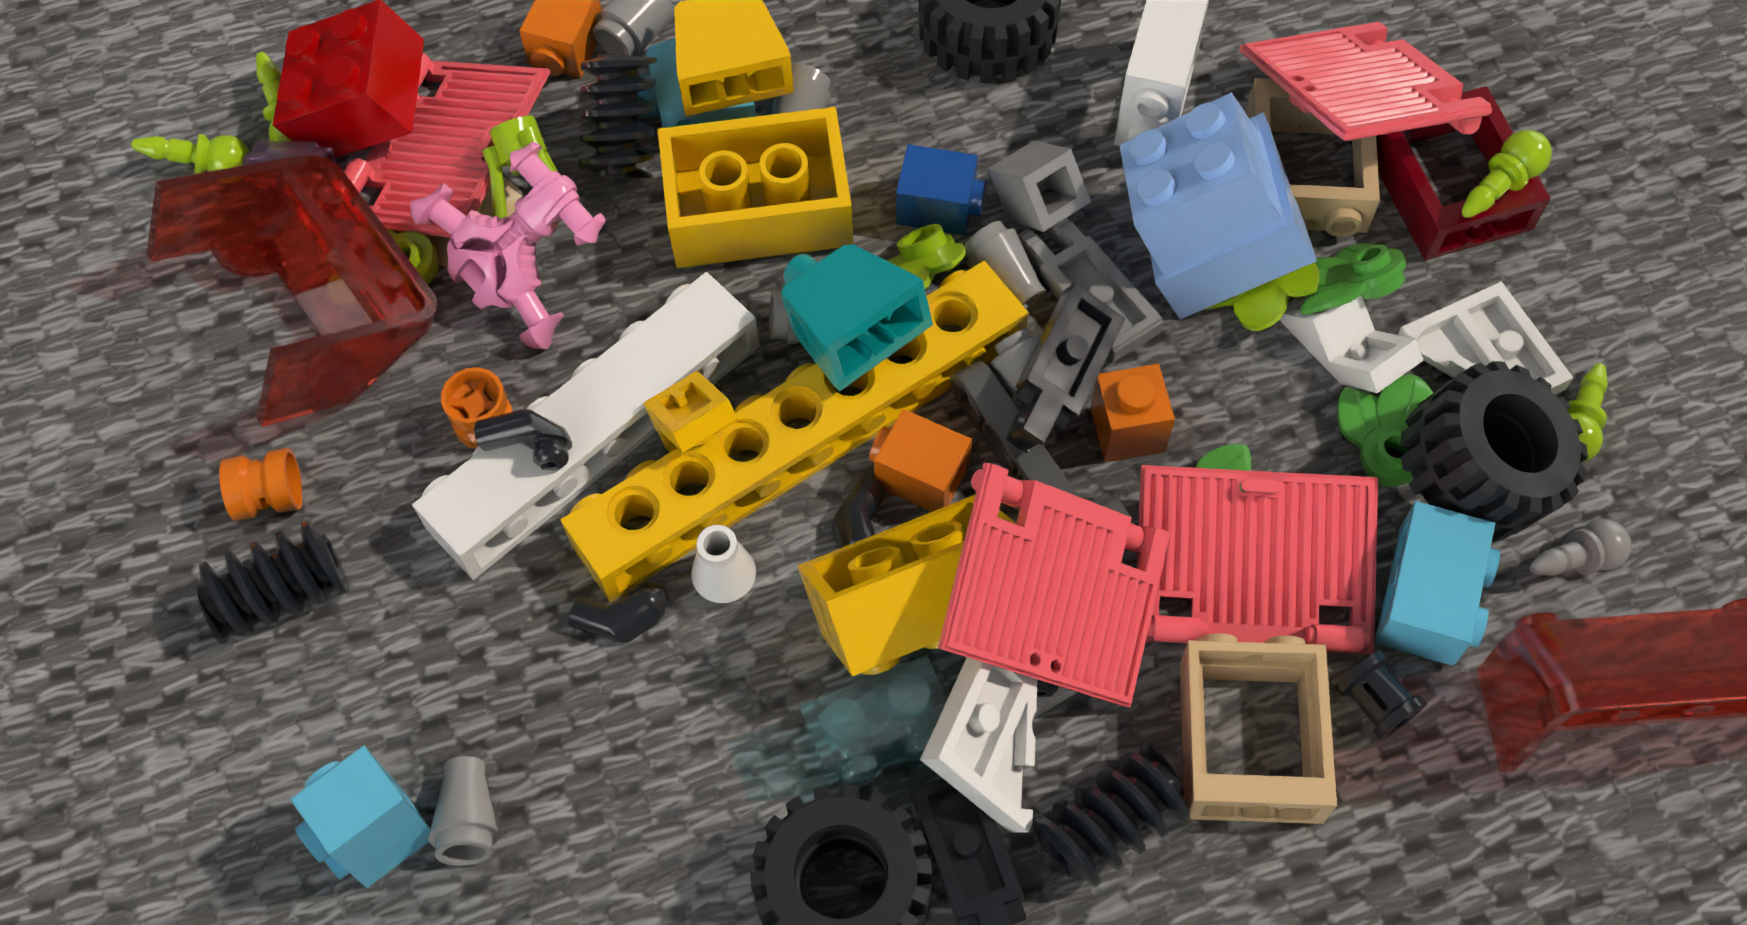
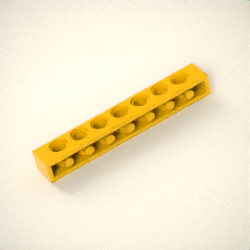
M982 261L968 271L959 270L950 274L942 281L937 290L926 296L933 325L847 386L860 388L863 390L861 393L854 396L841 395L817 364L806 363L801 365L780 386L763 396L754 395L741 402L734 410L738 420L721 429L716 437L709 442L693 446L683 453L676 448L657 461H645L633 468L625 480L603 494H592L580 500L572 508L570 514L560 519L570 545L608 601L612 602L697 548L698 536L705 528L712 525H723L730 528L875 437L883 426L889 428L894 425L902 409L913 413L951 389L950 377L953 373L976 361H982L988 366L991 361L999 356L994 348L995 345L1010 335L1027 328L1029 312L985 261ZM956 325L963 328V330L947 332L942 330L941 327ZM895 356H908L914 359L905 364H897L890 361ZM797 418L808 419L812 422L800 429L785 426L789 421ZM745 450L759 453L755 459L748 462H738L732 459L737 453ZM690 483L706 485L704 490L696 495L685 496L678 493L682 487ZM647 516L652 518L649 524L641 529L627 530L623 528L634 517Z

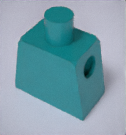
M854 244L841 246L819 262L808 254L797 255L787 264L784 270L783 277L786 285L783 286L780 294L791 329L829 381L839 391L933 325L923 280Z

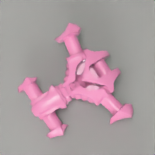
M532 141L525 147L515 150L510 154V171H518L533 187L526 196L520 197L515 202V212L510 217L505 216L501 219L497 216L483 215L473 210L465 216L449 203L452 189L445 183L432 194L424 198L412 200L410 202V212L415 225L434 222L451 235L447 245V271L455 283L465 280L474 290L473 304L480 310L492 305L502 308L515 306L528 327L526 331L519 335L521 342L530 348L548 349L552 342L555 327L564 315L563 312H559L549 316L534 292L541 285L536 262V242L541 237H551L562 220L575 234L574 240L577 246L585 243H596L599 231L605 223V218L602 213L594 218L579 202L580 196L576 192L577 187L572 179L566 175H560L557 171L552 172L537 155L542 147Z

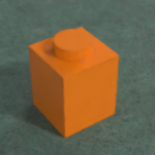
M535 0L519 30L529 65L535 68H548L551 72L550 76L565 74L581 79L584 71L580 70L581 63L591 59L598 44L593 35V27L598 23L597 15L602 10L600 0Z
M1159 363L1100 373L1095 381L1090 409L1104 462L1166 452L1175 417Z
M902 409L892 429L883 426L877 434L870 450L869 461L874 463L875 480L887 492L933 512L950 505L971 465L972 439Z

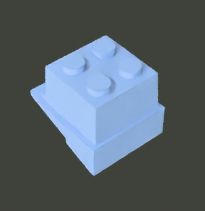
M1232 92L1212 102L1201 104L1191 112L1155 129L1146 130L1138 134L1134 139L1119 145L1134 226L1150 252L1155 283L1179 319H1183L1317 261L1302 214L1293 196L1265 114L1262 112L1248 118Z

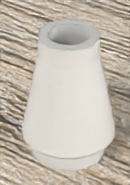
M712 525L705 528L698 536L697 552L691 572L692 582L697 592L705 599L716 603H729L740 599L751 589L756 577V566L751 555L737 541L731 529L723 525Z

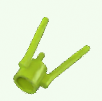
M532 115L517 117L493 127L489 134L494 146L482 150L489 169L493 214L501 219L507 216L502 168L509 167L510 169L511 152L521 149L533 141L542 147L541 151L537 154L538 157L552 172L557 171L547 152L536 119ZM510 171L512 176L521 175L518 171Z

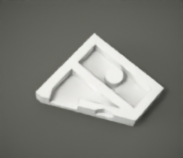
M1502 281L1404 325L1398 333L1399 336L1416 339L1424 361L1452 378L1475 364L1482 363L1486 366L1492 361H1502L1506 363L1509 369L1515 365L1529 369L1531 377L1535 380L1542 377L1552 385L1550 391L1554 395L1566 390L1573 380V376Z
M966 658L920 760L1008 832H1029L1033 823V810L1021 808L1023 767L1035 766L1036 738L1032 730V720L1037 710L1038 680Z

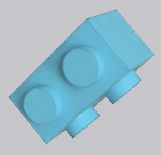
M1415 501L1399 529L1374 644L1451 666L1456 664L1469 646L1477 648L1480 645L1489 615L1488 609L1479 607L1482 588H1489L1491 586L1500 560V550L1491 548L1495 528L1494 522Z
M365 745L342 762H332L315 771L306 781L305 789L290 799L305 820L294 828L297 835L319 863L325 861L339 880L350 873L368 888L429 842L430 826L400 785Z

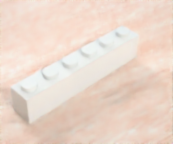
M707 272L693 283L678 287L668 297L665 305L645 321H637L631 324L622 333L619 341L602 355L583 362L574 371L569 381L550 396L538 398L527 407L528 410H532L566 429L572 441V448L568 450L569 461L567 465L555 471L542 470L540 465H536L533 461L534 450L521 443L489 451H483L478 446L468 461L450 475H443L432 481L424 490L422 497L412 504L424 527L469 577L475 580L656 432L643 402L695 371H698L714 385L760 347L756 317Z

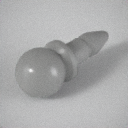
M1594 520L1582 529L1568 533L1563 545L1542 552L1530 564L1529 569L1533 574L1555 576L1576 569L1578 573L1583 575L1592 574L1598 570H1613L1620 567L1628 559L1632 549L1631 538L1628 531L1621 524L1613 520Z

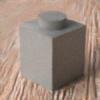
M1034 140L987 168L1005 214L1012 222L1044 232L1091 203L1074 155L1069 148Z

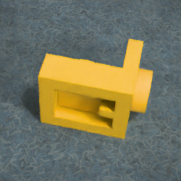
M698 371L643 402L664 447L669 452L678 448L683 453L693 446L705 444L716 437L721 429L738 420L729 399Z

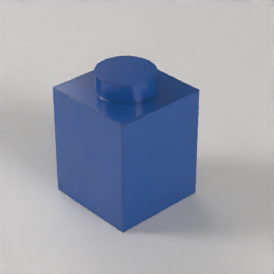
M907 144L896 191V225L921 228L931 224H939L943 232L966 236L970 215L981 216L985 200L987 181L977 179L978 155Z

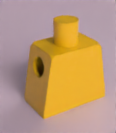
M763 0L680 1L674 7L677 77L685 117L794 93L789 48Z

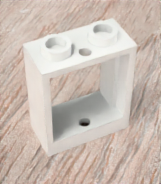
M1146 0L1125 75L1114 145L1119 146L1134 139L1138 134L1146 130L1155 129L1182 115L1199 50L1209 0Z

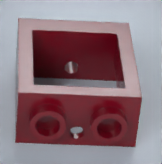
M1484 86L1462 92L1461 100L1482 97L1491 104V114L1483 116L1479 129L1471 134L1489 166L1490 159L1495 154L1501 153L1504 142L1514 132L1489 88ZM1444 123L1376 136L1378 173L1424 261L1534 230L1551 199L1539 176L1528 179V183L1521 190L1514 191L1508 189L1498 200H1495L1488 210L1471 218H1465L1462 215V208L1466 200L1442 206L1409 145L1456 132L1457 130L1454 127Z

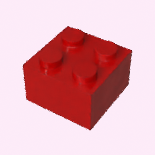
M375 0L353 9H347L342 13L289 31L272 126L317 161H327L412 134L424 39L382 0Z

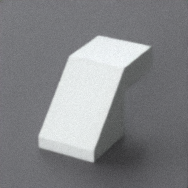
M1308 295L1300 296L1287 304V309L1280 319L1282 324L1343 385L1378 393L1424 360L1416 339L1374 329L1362 295L1342 306L1307 315H1302L1300 307Z

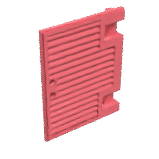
M1380 22L1246 43L1239 48V51L1289 94V101L1304 113H1312L1344 142L1444 123L1450 124L1461 134H1473L1479 129L1482 117L1488 116L1492 112L1491 104L1482 97L1461 100L1464 84L1405 40L1386 42L1388 28Z
M423 53L418 89L423 80L442 82L434 97L420 96L417 92L412 134L374 145L365 161L356 158L354 161L349 162L331 194V204L337 210L334 215L336 224L358 227L380 226L393 231H412L426 235L451 237L448 232L434 222L415 225L410 212V202L432 194L445 183L452 189V196L449 202L465 216L471 210L478 211L491 186L489 169L482 150L494 146L489 131L505 121L527 116L550 75V70L548 68L431 61ZM364 186L382 189L373 206L360 205L356 201Z
M983 463L982 469H978L971 479V486L975 489L976 495L938 649L1131 708L1170 532L1158 527L1137 526L1131 523L1132 517L1036 480L1015 479L1007 476L1008 469L995 464ZM1001 503L1020 509L1016 524L997 517ZM1124 549L1141 554L1137 569L1121 563Z
M1141 465L1138 526L1158 527L1170 532L1146 642L1187 644L1188 640L1197 641L1203 635L1214 633L1233 635L1237 638L1238 642L1264 643L1267 639L1276 636H1296L1304 639L1305 644L1326 645V651L1372 655L1374 653L1378 477ZM1137 553V568L1141 555L1140 553ZM1160 597L1191 599V616L1159 615ZM1319 606L1350 608L1349 626L1319 624Z

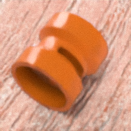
M480 367L465 368L454 373L445 382L441 391V405L451 422L458 440L473 449L478 447L474 434L477 420L513 412L499 377L487 369Z
M290 448L268 451L261 461L257 459L251 460L241 455L224 458L220 462L219 482L225 508L232 520L238 521L255 518L260 510L267 509L268 506L278 513L301 509L303 504L301 474L295 455Z

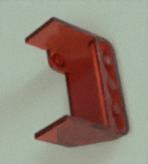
M299 155L156 181L146 253L152 262L210 250L224 269L238 276L259 277L277 273L321 335L270 348L256 419L262 427L355 401L431 329L438 305L435 294L344 171L333 161L317 155Z
M1747 598L1729 602L1717 609L1558 620V616L1554 613L1527 615L1515 621V629L1508 632L1477 669L1500 773L1514 772L1555 731L1746 717L1747 719Z

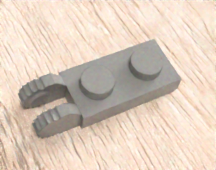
M1068 218L1063 219L1046 230L1052 240L1063 250L1056 255L1038 238L1033 230L1026 229L1017 234L1034 271L1039 274V278L1058 300L1063 291L1076 282L1125 317V321L1107 356L1112 363L1161 333L1164 323L1162 317L1090 235L1085 237Z

